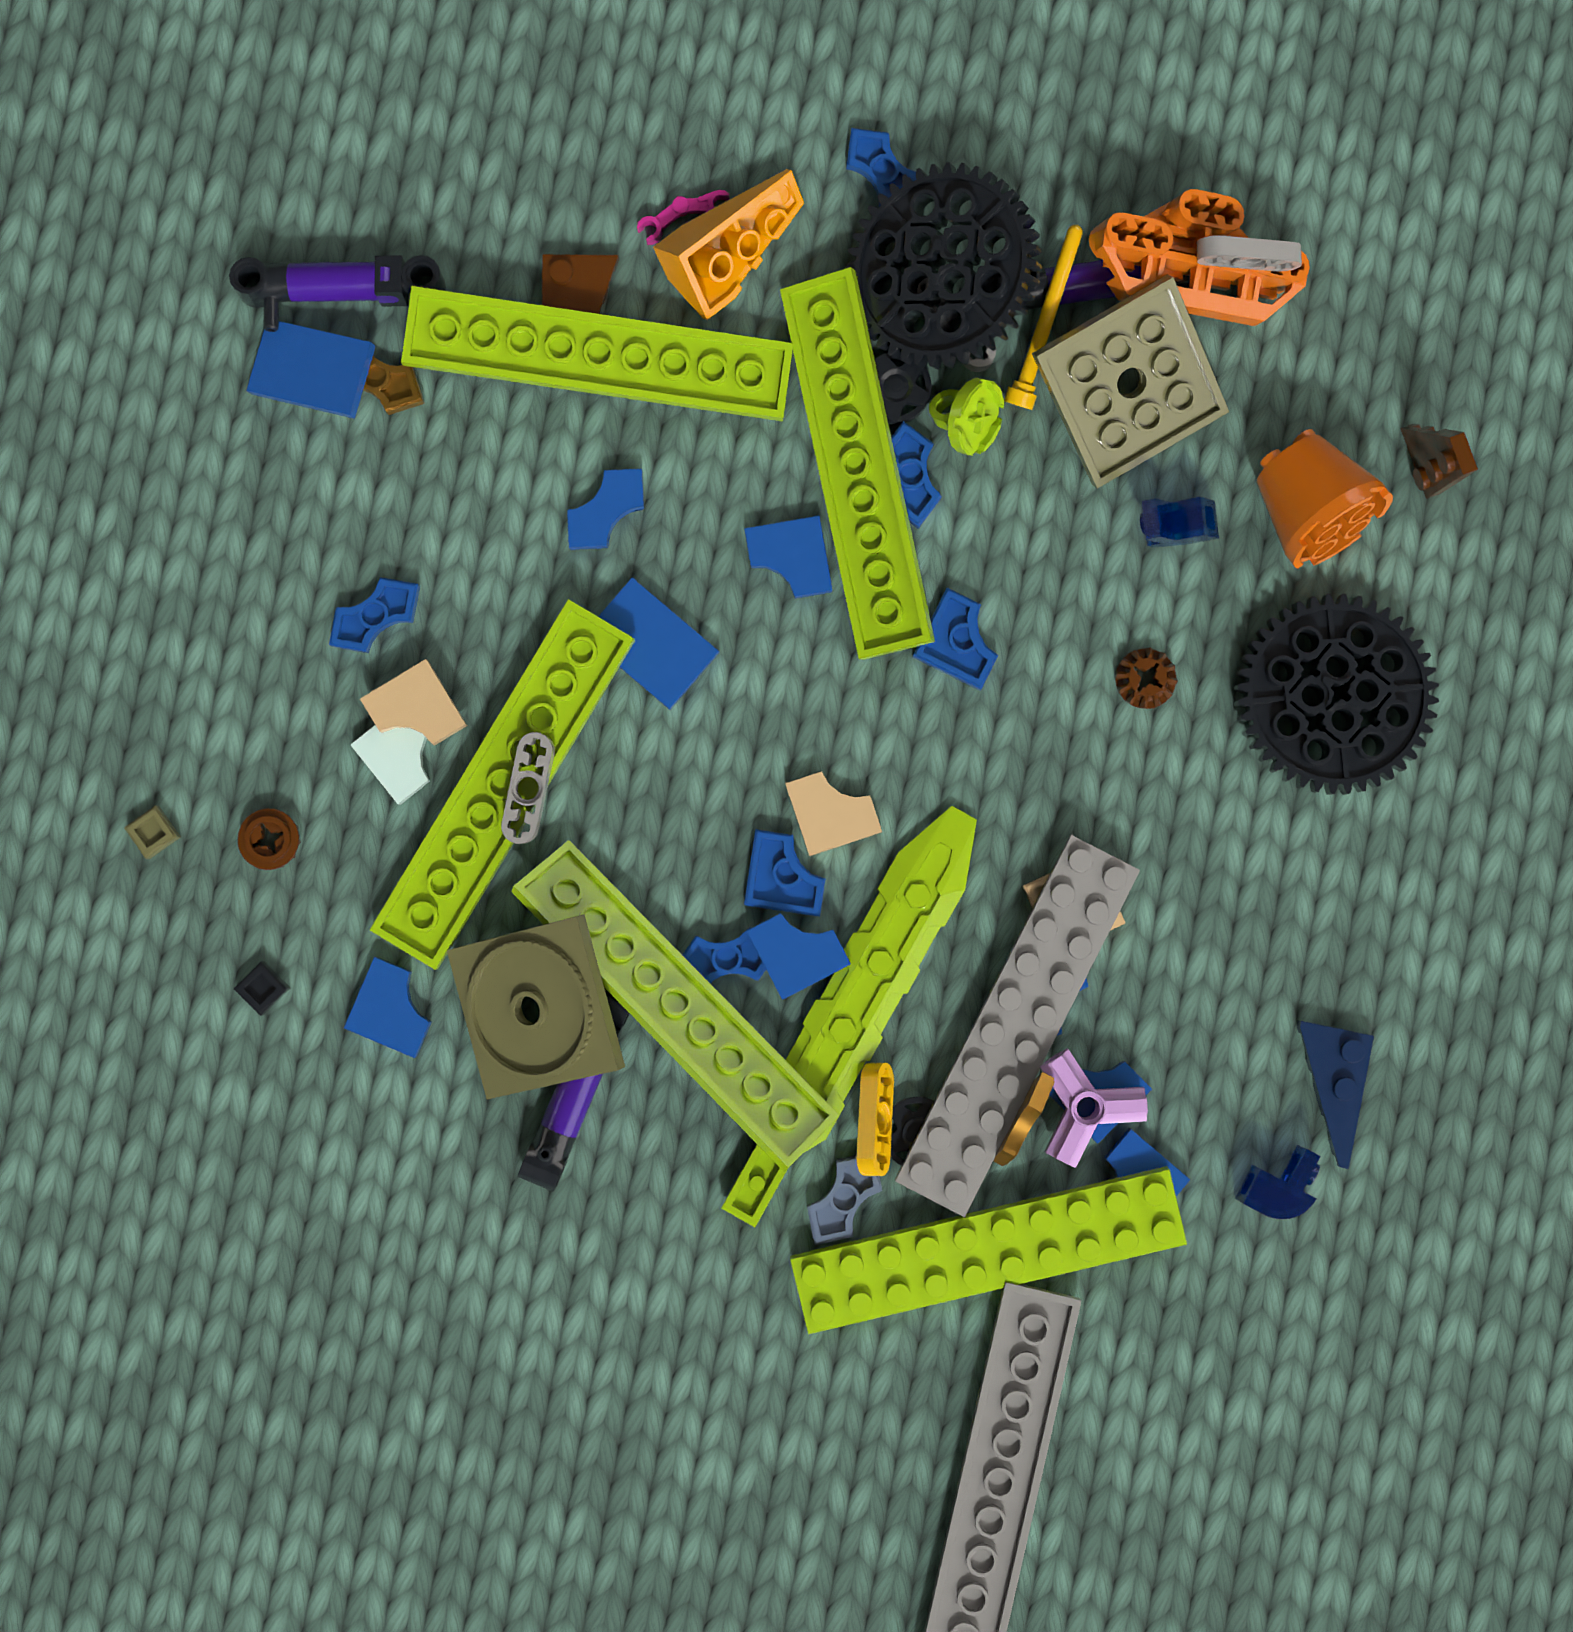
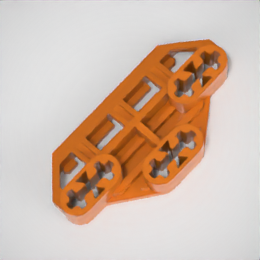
M1189 189L1172 201L1144 217L1128 213H1115L1097 225L1090 232L1089 246L1096 258L1103 259V267L1109 268L1115 276L1106 283L1119 301H1123L1165 275L1172 276L1178 282L1183 279V275L1190 276L1189 288L1177 286L1188 314L1256 326L1264 322L1306 286L1307 275L1310 269L1309 260L1302 251L1301 267L1289 271H1265L1198 264L1196 242L1199 239L1218 235L1249 238L1240 229L1245 216L1244 209L1237 199L1198 189ZM1135 266H1141V279L1129 277L1125 271L1132 272ZM1230 284L1238 286L1237 298L1210 292L1211 288L1227 291L1230 289ZM1285 291L1273 304L1257 302L1258 297L1274 300L1277 298V294Z

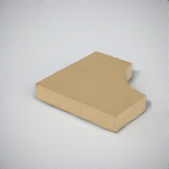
M427 659L360 698L381 733L394 728H411L422 733L435 746L468 726Z
M822 771L785 783L809 856L882 833L871 797H852L841 794L829 785Z

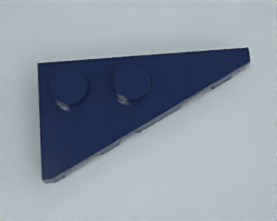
M1297 1020L1298 1033H1301L1307 1058H1305L1307 1066L1314 1079L1313 1087L1317 1102L1330 1137L1328 1141L1331 1152L1336 1158L1338 1167L1349 1169L1374 1036Z

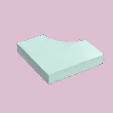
M374 725L351 744L352 748L398 805L404 803L430 782L423 768L422 756L427 738L411 728H394L381 733L376 725Z

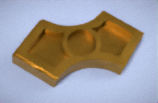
M373 356L363 391L378 398L388 415L425 404L413 367L388 365Z
M1042 1072L1034 1080L993 1160L995 1163L1005 1166L1017 1156L1028 1132L1044 1109L1055 1083L1054 1077Z

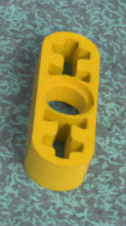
M886 1062L866 1063L861 1072L857 1167L863 1176H884L890 1166L894 1074L891 1066Z

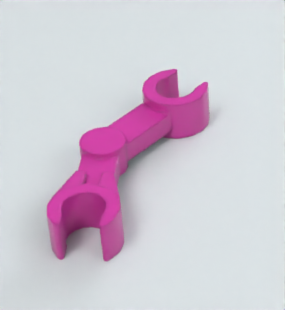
M717 190L698 198L676 197L673 203L657 216L641 218L637 224V231L640 233L645 227L654 226L656 232L646 238L647 245H654L660 241L662 230L679 217L698 213L702 215L715 208L714 203L717 200H730L729 193L725 190Z

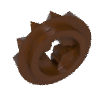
M1151 647L1136 649L1127 654L1119 663L1115 675L1116 687L1121 697L1130 705L1141 709H1151L1165 703L1173 695L1178 682L1175 665L1166 656V653L1159 652ZM1155 665V673L1152 678L1156 681L1157 685L1148 684L1138 691L1137 688L1140 686L1141 677L1137 674L1136 670L1145 672Z
M261 809L252 813L243 821L238 832V847L243 858L252 866L263 870L283 868L284 865L295 858L298 846L301 843L298 826L288 814L276 809ZM264 826L270 833H283L275 841V851L270 846H255L265 838Z

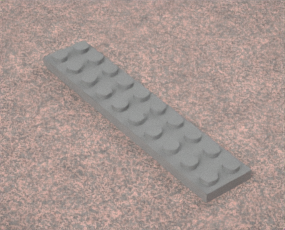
M1069 835L894 1179L895 1182L963 1217L966 1216L1040 1070V1066L1043 1064L1140 872L1139 869L1073 835Z
M1005 1282V1286L1002 1288L924 1632H1007L1082 1302L1079 1297L1024 1284L1016 1285Z

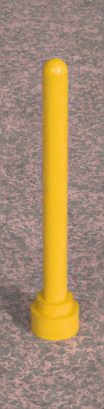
M1071 225L1067 230L1018 381L1014 380L1012 387L1008 386L1004 402L1033 410L1037 395H1034L1036 387L1033 386L1038 366L1032 353L1044 347L1047 343L1083 234V230L1079 225Z

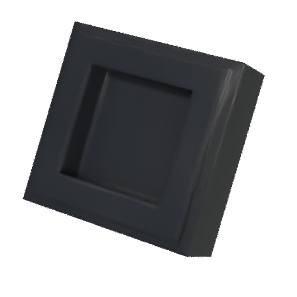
M261 961L233 989L260 1016H263L291 988L265 961Z

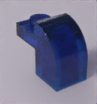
M1196 497L1172 503L1157 498L1142 501L1143 512L1140 514V527L1146 537L1147 546L1167 547L1219 539L1214 500Z
M1297 1145L1280 1179L1252 1164L1235 1199L1270 1218L1291 1219L1300 1216L1317 1199L1303 1190L1306 1184L1311 1185L1316 1179L1320 1170V1165L1317 1163L1321 1156Z

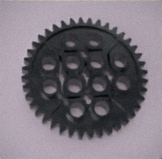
M946 162L943 172L938 166L931 164L929 176L922 169L918 168L916 169L915 181L905 174L902 176V188L893 183L889 185L892 194L889 198L881 193L877 195L881 206L879 208L871 205L868 206V210L873 216L871 220H859L865 231L864 233H853L852 237L860 244L859 247L848 249V252L856 257V261L846 264V268L852 267L856 271L870 339L873 341L878 340L876 346L884 351L888 350L890 356L896 359L901 356V361L909 365L914 361L915 365L920 368H925L926 364L929 363L930 367L939 369L942 361L945 366L954 368L956 357L959 362L967 365L970 352L978 359L983 358L982 346L985 345L994 351L996 350L994 341L996 336L1005 341L1008 339L1004 328L1007 325L1016 329L1019 327L1014 318L1015 314L1027 315L1028 311L1021 304L1023 300L1033 301L1035 299L1027 289L1028 286H1036L1040 282L1031 275V272L1042 269V265L1032 259L1042 253V249L1038 245L1032 244L1040 237V234L1035 229H1029L1036 221L1030 214H1026L1029 207L1023 201L1018 202L1020 195L1014 189L1009 190L1010 186L1003 179L997 182L998 177L989 171L984 175V171L978 166H975L970 171V168L965 163H961L956 171V168L950 162ZM971 200L972 204L969 211L964 215H960L961 206L966 201ZM935 201L933 211L929 215L924 216L925 207L930 202ZM948 221L952 223L951 227L944 229L943 234L938 231L941 228L947 227ZM1005 238L1004 248L1000 252L993 254L994 244L998 240ZM968 239L966 250L961 254H956L959 243ZM931 240V248L927 253L921 255L922 245L926 241ZM895 241L894 250L885 256L887 245ZM981 259L984 260L985 265L978 267L976 273L973 267L980 265ZM909 261L912 262L911 267L905 268L904 273H902V267L908 266ZM965 277V284L962 290L953 294V287L956 281ZM1002 277L1001 287L996 292L990 293L989 288L993 280ZM928 278L927 288L918 294L917 288L919 283ZM892 279L890 290L882 294L884 283ZM941 298L945 300L947 303H949L944 304V306H939L937 311L930 308L934 307V305L940 304ZM925 316L924 327L915 333L914 326L916 321ZM961 316L962 322L959 329L955 332H950L951 322L956 317Z
M1343 593L1337 597L1335 604L1331 594L1322 596L1321 603H1319L1315 596L1308 598L1306 607L1301 601L1292 604V612L1287 608L1279 611L1280 620L1275 617L1268 619L1266 622L1270 631L1260 628L1256 632L1261 642L1252 640L1247 644V647L1254 655L1245 654L1240 659L1245 665L1249 666L1236 672V675L1244 679L1245 683L1234 687L1235 691L1244 694V698L1234 702V706L1246 709L1245 713L1237 717V721L1249 722L1250 725L1242 732V735L1255 736L1256 739L1250 744L1249 748L1251 750L1262 747L1264 751L1258 760L1262 762L1272 759L1273 762L1269 770L1271 773L1283 768L1282 780L1284 782L1297 776L1296 788H1303L1310 781L1312 793L1319 792L1324 784L1326 795L1335 794L1338 787L1341 794L1346 795L1351 793L1352 785L1357 792L1366 791L1367 783L1372 788L1381 786L1380 776L1386 781L1395 778L1393 769L1399 772L1407 769L1403 759L1409 761L1416 760L1418 756L1412 747L1422 748L1426 746V742L1419 735L1433 732V729L1425 723V720L1437 718L1438 714L1429 710L1428 706L1439 702V698L1429 695V691L1439 687V683L1428 681L1427 676L1436 672V668L1424 667L1423 664L1431 657V654H1419L1417 650L1424 641L1419 639L1412 642L1409 639L1415 630L1414 627L1401 630L1400 626L1403 617L1399 616L1390 621L1388 618L1391 608L1386 607L1377 613V601L1375 600L1363 607L1362 596H1357L1349 604L1347 595ZM1353 629L1361 631L1364 635L1365 644L1363 648L1357 647L1352 643L1350 636ZM1298 634H1304L1310 639L1311 650L1309 652H1303L1298 648L1296 643ZM1382 654H1388L1394 660L1392 672H1387L1381 666ZM1328 658H1333L1340 664L1341 673L1339 677H1334L1328 673L1326 669ZM1364 658L1366 661L1363 665L1365 671L1358 673L1355 670L1358 665L1355 660ZM1315 659L1310 669L1312 675L1297 681L1302 676L1303 667L1301 665ZM1274 663H1280L1286 668L1287 678L1285 682H1280L1274 678L1272 674ZM1358 683H1364L1370 690V698L1367 702L1360 700L1356 694ZM1344 684L1338 694L1341 700L1330 704L1334 696L1332 689ZM1304 687H1309L1316 693L1317 701L1313 707L1308 706L1302 700ZM1389 707L1396 709L1399 713L1400 722L1397 726L1389 724L1386 719V711ZM1373 709L1369 717L1371 724L1359 729L1360 723L1363 720L1360 714ZM1334 712L1343 714L1346 719V727L1343 731L1335 729L1332 725L1331 720ZM1280 716H1284L1292 722L1293 729L1289 736L1281 734L1278 730L1277 721ZM1316 716L1318 720L1315 726L1319 730L1315 729L1309 732L1306 729L1309 722L1305 718ZM1365 736L1372 738L1375 742L1376 750L1372 756L1365 754L1362 750L1361 744ZM1310 741H1315L1321 746L1322 756L1318 761L1311 759L1308 755L1307 746Z

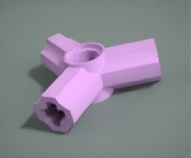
M1068 1048L1055 1054L1040 1066L1042 1072L1054 1077L1053 1089L1066 1107L1044 1151L1052 1157L1076 1168L1098 1124L1147 1121L1148 1109L1144 1087L1094 1089ZM1084 1097H1092L1095 1102V1110L1088 1117H1080L1077 1113V1104Z

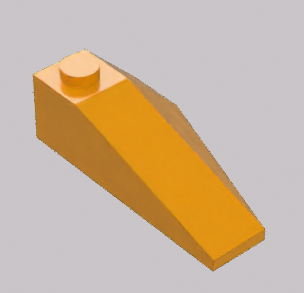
M786 169L681 225L653 247L667 279L703 319L708 320L737 297L742 290L740 284L751 268L755 270L763 261L760 256L773 239H779L803 206L804 201L792 171Z

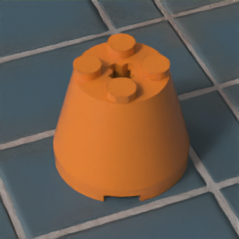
M1312 429L1299 434L1294 439L1293 444L1282 452L1279 449L1271 451L1260 462L1263 470L1257 478L1258 488L1284 553L1297 569L1304 564L1303 562L1308 560L1315 566L1350 546L1362 536L1360 532L1370 523V518L1373 515L1377 518L1382 517L1393 501V495L1382 481L1323 437L1316 435Z

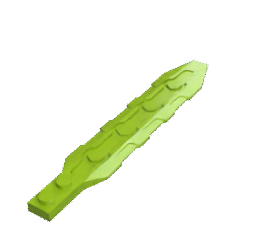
M954 806L947 809L897 853L878 887L879 894L857 933L851 935L844 948L851 964L835 972L820 999L814 1001L803 1021L804 1028L786 1058V1061L839 1115L845 1107L843 1102L865 1062L871 1060L883 1038L881 1034L903 994H908L920 972L919 965L939 929L946 925L965 891L977 819ZM837 1119L806 1151L827 1139ZM756 1144L721 1209L756 1227L786 1171L784 1172Z

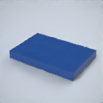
M279 321V329L276 332H268L265 329L263 331L246 391L255 396L355 419L376 346L369 341Z
M634 578L628 581L598 616L635 639L634 644L619 668L669 710L674 707L719 654V651Z

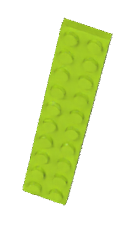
M849 267L780 289L791 343H793L795 363L858 658L865 660L935 642L856 271Z
M411 286L401 363L403 366L783 421L793 343Z
M567 600L370 928V931L434 970L439 969L447 955V950L451 949L514 844L503 835L501 824L519 741L523 736L532 732L544 734L552 740L555 754L549 785L634 644L635 639L571 600ZM536 739L534 745H527L526 752L532 754L531 766L523 763L521 771L528 770L542 775L543 767H535L537 757L539 755L545 756L546 748L540 746V739ZM525 777L519 782L518 793L523 799L530 800L538 794L539 785L534 778ZM514 802L513 809H521L519 820L512 821L510 824V828L516 830V837H518L526 824L524 822L526 811L533 812L536 807L535 805L525 806Z
M570 840L565 842L513 886L511 892L543 925L585 915L604 988L784 1172L840 1116Z
M1165 1166L967 1213L965 1217L959 1215L791 1255L790 1261L808 1334H813L1002 1289L1005 1286V1282L1019 1285L1187 1245L1170 1169Z

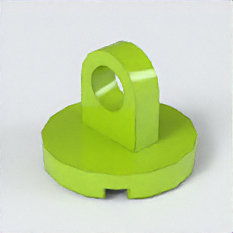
M975 377L966 382L960 390L948 389L938 393L930 402L929 413L938 427L948 430L950 444L957 452L973 456L972 454L983 453L994 442L1002 424V418L998 417L999 408L1004 409V398L1001 388L996 382ZM952 405L949 413L942 414L946 407Z

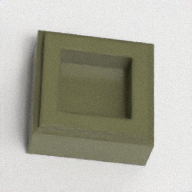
M156 805L124 827L145 859H151L181 838L160 806Z

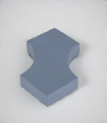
M857 1155L836 1159L837 1173L831 1189L820 1200L807 1205L815 1245L853 1237V1218L858 1207L869 1196L882 1191L879 1176H863L859 1172Z

